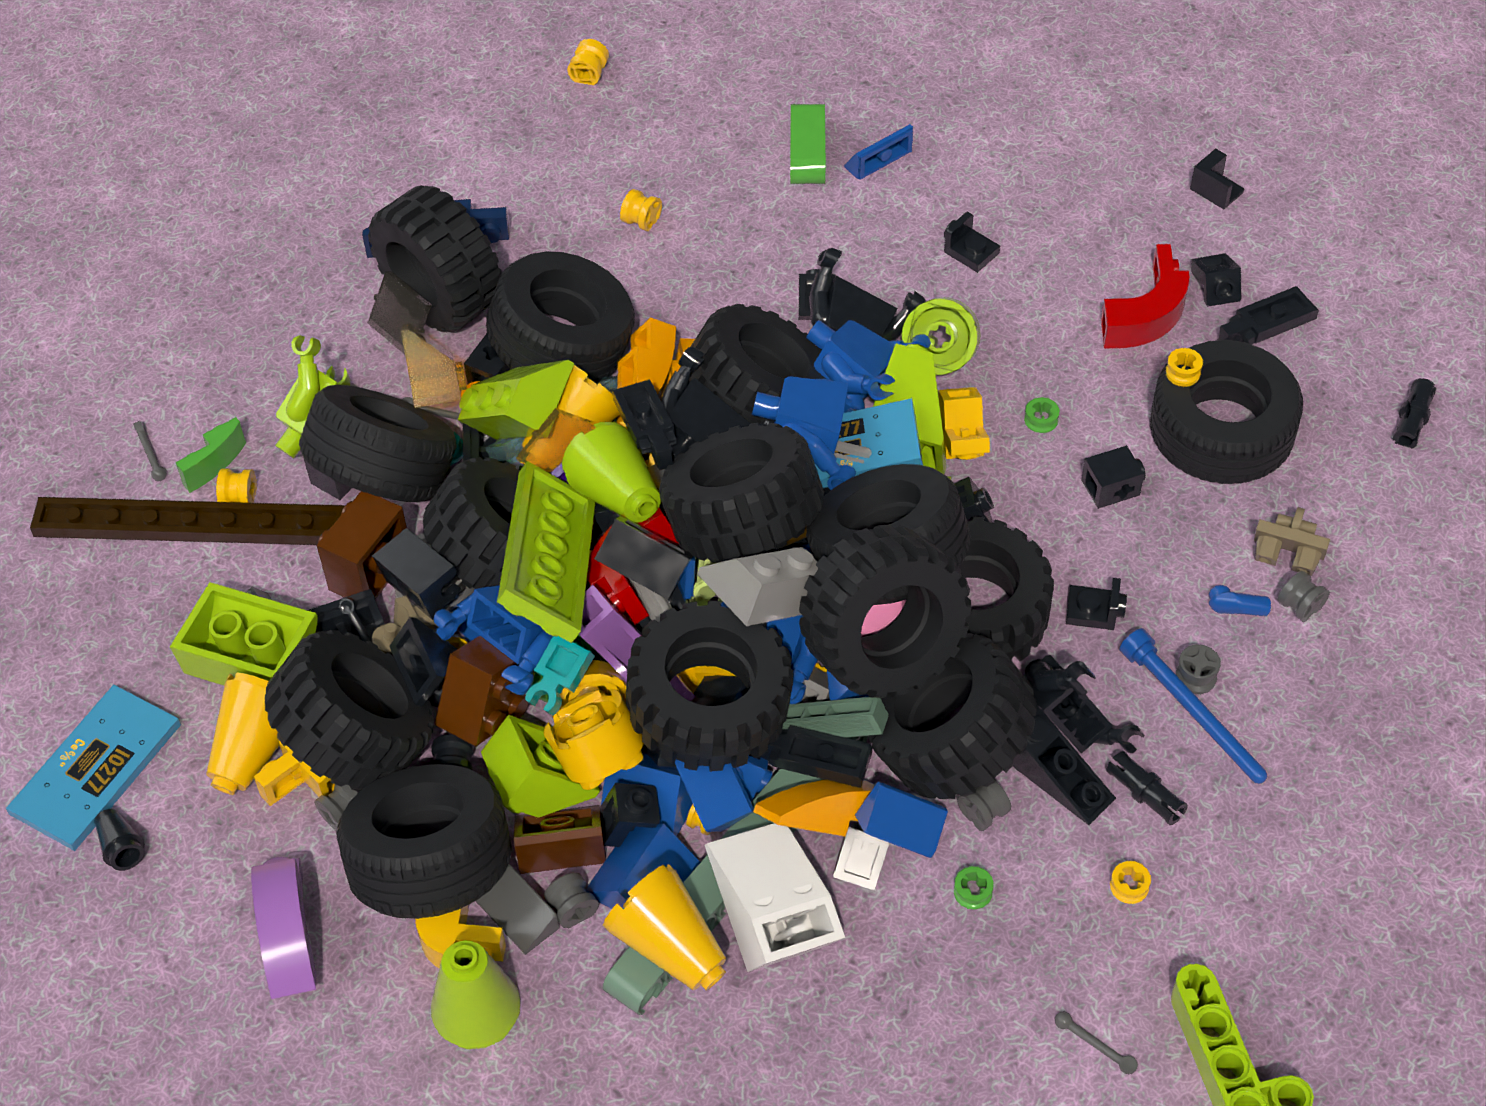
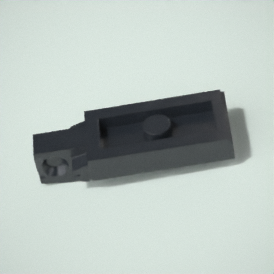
M1295 286L1237 309L1236 315L1229 319L1230 322L1220 326L1219 338L1217 340L1240 341L1253 345L1317 319L1319 310Z
M651 380L612 390L614 403L637 449H640L642 455L651 452L659 471L666 469L668 465H673V450L671 446L677 444L674 425Z
M790 725L788 729H782L776 742L769 743L768 750L758 758L768 760V764L779 769L861 788L872 756V745L862 741Z

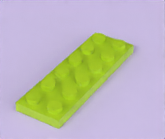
M527 461L518 476L497 603L503 605L511 614L523 616L541 626L549 635L559 636L572 643L581 632L595 501L578 493L569 484Z

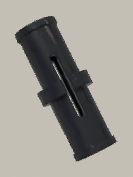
M1425 378L1413 381L1409 397L1401 405L1398 413L1400 422L1392 438L1393 441L1395 440V444L1411 449L1417 446L1421 429L1429 421L1431 415L1429 407L1437 390L1432 381Z
M1121 751L1113 757L1115 761L1125 768V771L1118 765L1116 766L1109 762L1106 772L1132 791V798L1140 804L1146 803L1169 825H1173L1181 819L1168 806L1184 815L1188 808L1187 803L1180 800L1161 784L1162 779L1156 773L1145 771L1125 751Z

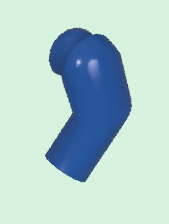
M1217 585L1209 592V606L1219 614H1245L1266 617L1271 610V600L1267 596L1234 593L1224 585Z

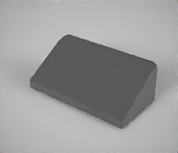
M509 863L501 879L494 887L475 901L503 929V932L525 955L559 929L556 913Z

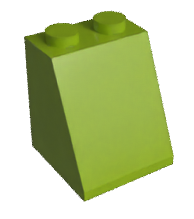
M896 343L885 374L892 376L895 382L880 385V389L894 394L882 400H875L873 407L912 398L921 452L928 455L929 467L944 474L946 471V457L933 353L916 344L904 346Z

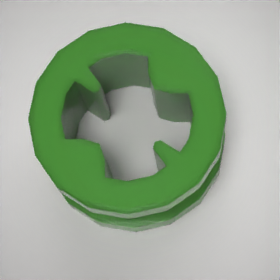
M1034 398L1026 405L1024 418L1026 426L1038 433H1047L1054 430L1058 425L1059 407L1049 398ZM1039 412L1042 415V412H1046L1049 416L1047 419L1044 416L1040 419L1035 417V413Z
M971 866L962 869L955 878L954 896L956 901L967 909L976 910L985 907L992 898L994 887L992 876L980 867ZM968 881H976L977 886L981 887L979 895H971L970 889H967Z

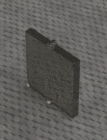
M386 271L378 294L374 295L375 303L367 323L405 356L409 357L414 354L420 336L425 333L424 325L432 305L393 272Z

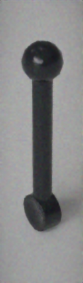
M350 597L342 599L339 603L340 611L343 614H348L362 641L366 642L369 640L372 642L355 611L357 608L356 601Z

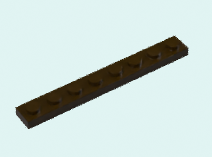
M38 497L30 530L33 537L317 545L322 533L330 529L341 516L345 505Z

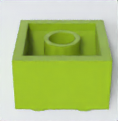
M508 715L481 751L488 768V773L499 791L505 808L513 813L518 814L522 812L539 818L596 798L600 792L598 786L590 790H584L579 783L572 782L567 777L544 736L545 727Z

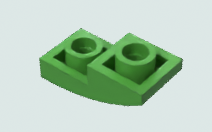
M237 417L204 433L203 439L206 446L175 462L181 481L189 493L216 477L220 469L226 468L245 446L246 441Z

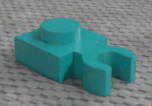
M553 636L534 669L543 678L541 682L529 688L525 700L531 705L536 706L539 698L548 694L549 700L543 710L554 716L562 704L560 694L563 688L573 693L575 692L595 655L573 642L570 643L559 636Z

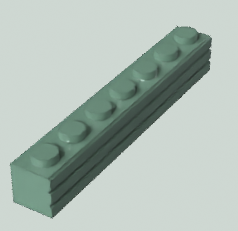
M872 697L789 704L787 719L783 723L782 729H788L790 725L840 737L883 734L888 719V712L881 698Z

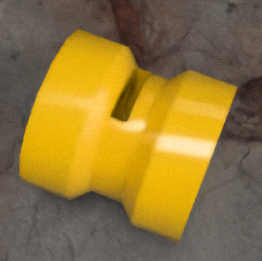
M583 39L576 48L575 56L572 57L567 72L574 82L595 85L608 61L609 51L606 46L595 39Z

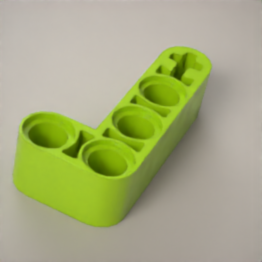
M1188 964L1182 967L1177 973L1171 994V1002L1212 1105L1282 1106L1279 1100L1287 1099L1295 1103L1296 1106H1312L1314 1100L1313 1091L1309 1084L1300 1077L1289 1075L1260 1082L1213 972L1200 964ZM1202 993L1199 1000L1197 994ZM1201 1029H1213L1219 1034V1037L1207 1036ZM1218 1069L1231 1070L1237 1078H1225L1218 1072Z

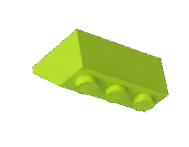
M569 360L517 367L473 384L461 397L459 403L461 412L457 420L494 439L546 435L574 363Z
M209 582L170 645V648L183 673L223 686L228 675L232 674L235 677L236 673L253 675L270 681L303 638H307L308 635L316 633L318 617L316 613Z

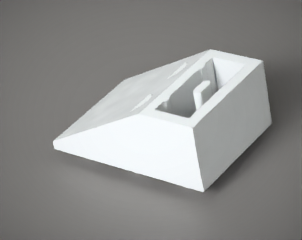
M773 823L705 844L747 972L826 947L845 938L830 893L789 827Z

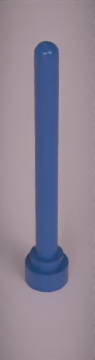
M1144 628L1132 632L1122 642L1119 648L1120 652L1131 663L1135 661L1139 666L1145 665L1254 783L1261 784L1267 779L1266 770L1156 654L1158 649L1154 646L1155 640Z

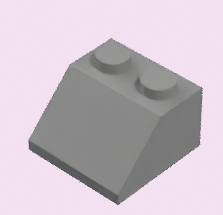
M803 547L703 566L699 568L697 574L746 626L802 615L799 612L801 596H807L804 586L809 575L814 576L818 567L813 555Z

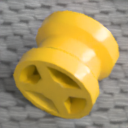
M632 189L623 200L620 219L627 224L637 223L640 229L649 231L661 215L662 201L655 196L645 197L642 191Z
M228 468L220 469L216 484L217 502L254 503L257 491L255 471L253 469H244L241 473H234Z

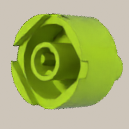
M949 297L934 298L917 306L906 318L902 329V340L904 343H911L913 338L919 334L929 337L931 344L929 348H924L928 352L933 353L935 375L954 372L967 364L975 355L981 337L980 325L976 314L963 302ZM944 326L946 327V333L951 335V340H946L942 345L937 344L938 338L932 336V332Z

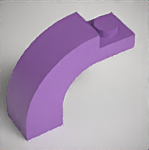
M592 585L585 591L582 625L579 635L627 682L628 659L631 656V647L635 639L642 636V633L623 613H620L602 592ZM679 674L670 681L675 691L685 699L691 701L696 697L681 680Z
M272 858L264 862L263 865L251 867V883L256 926L270 997L275 999L316 990V968L305 919L302 893L303 873L300 858Z

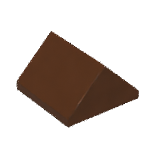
M599 805L562 809L539 818L528 814L515 815L514 846L520 874L603 864L606 859Z

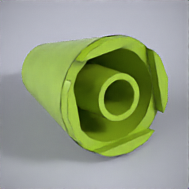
M599 422L594 424L596 428L584 434L582 431L578 433L566 448L562 460V469L566 474L569 485L578 493L635 523L646 521L652 517L659 508L660 494L630 432L616 422Z
M467 940L456 942L448 947L442 956L431 1002L433 1024L439 1035L445 1040L464 1049L487 1048L502 1041L512 1029L520 1014V995L511 978L480 944Z

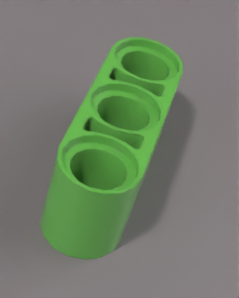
M791 104L790 184H825V104Z

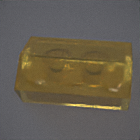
M402 324L401 335L414 407L461 400L460 391L467 390L462 361L454 362L453 353L412 324Z

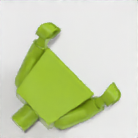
M301 335L293 338L291 342L292 350L300 355V363L297 364L298 378L276 412V418L287 429L275 446L293 459L300 451L299 440L315 394L330 385L350 386L351 383L346 368H344L342 380L338 383L334 380L335 370L333 366L327 370L326 375L319 371L317 364L314 363V356L319 353L321 343L318 339L312 337L308 348L302 351L301 345L305 337Z

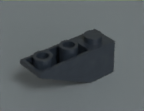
M1036 703L1037 711L1036 716H1033L1035 719L1032 735H1027L1028 745L1022 755L1017 754L1013 759L1014 765L1012 767L1087 825H1090L1116 797Z

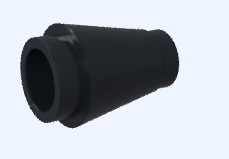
M106 809L101 811L95 817L94 823L103 861L118 871H125L135 867L143 859L144 840L117 810Z

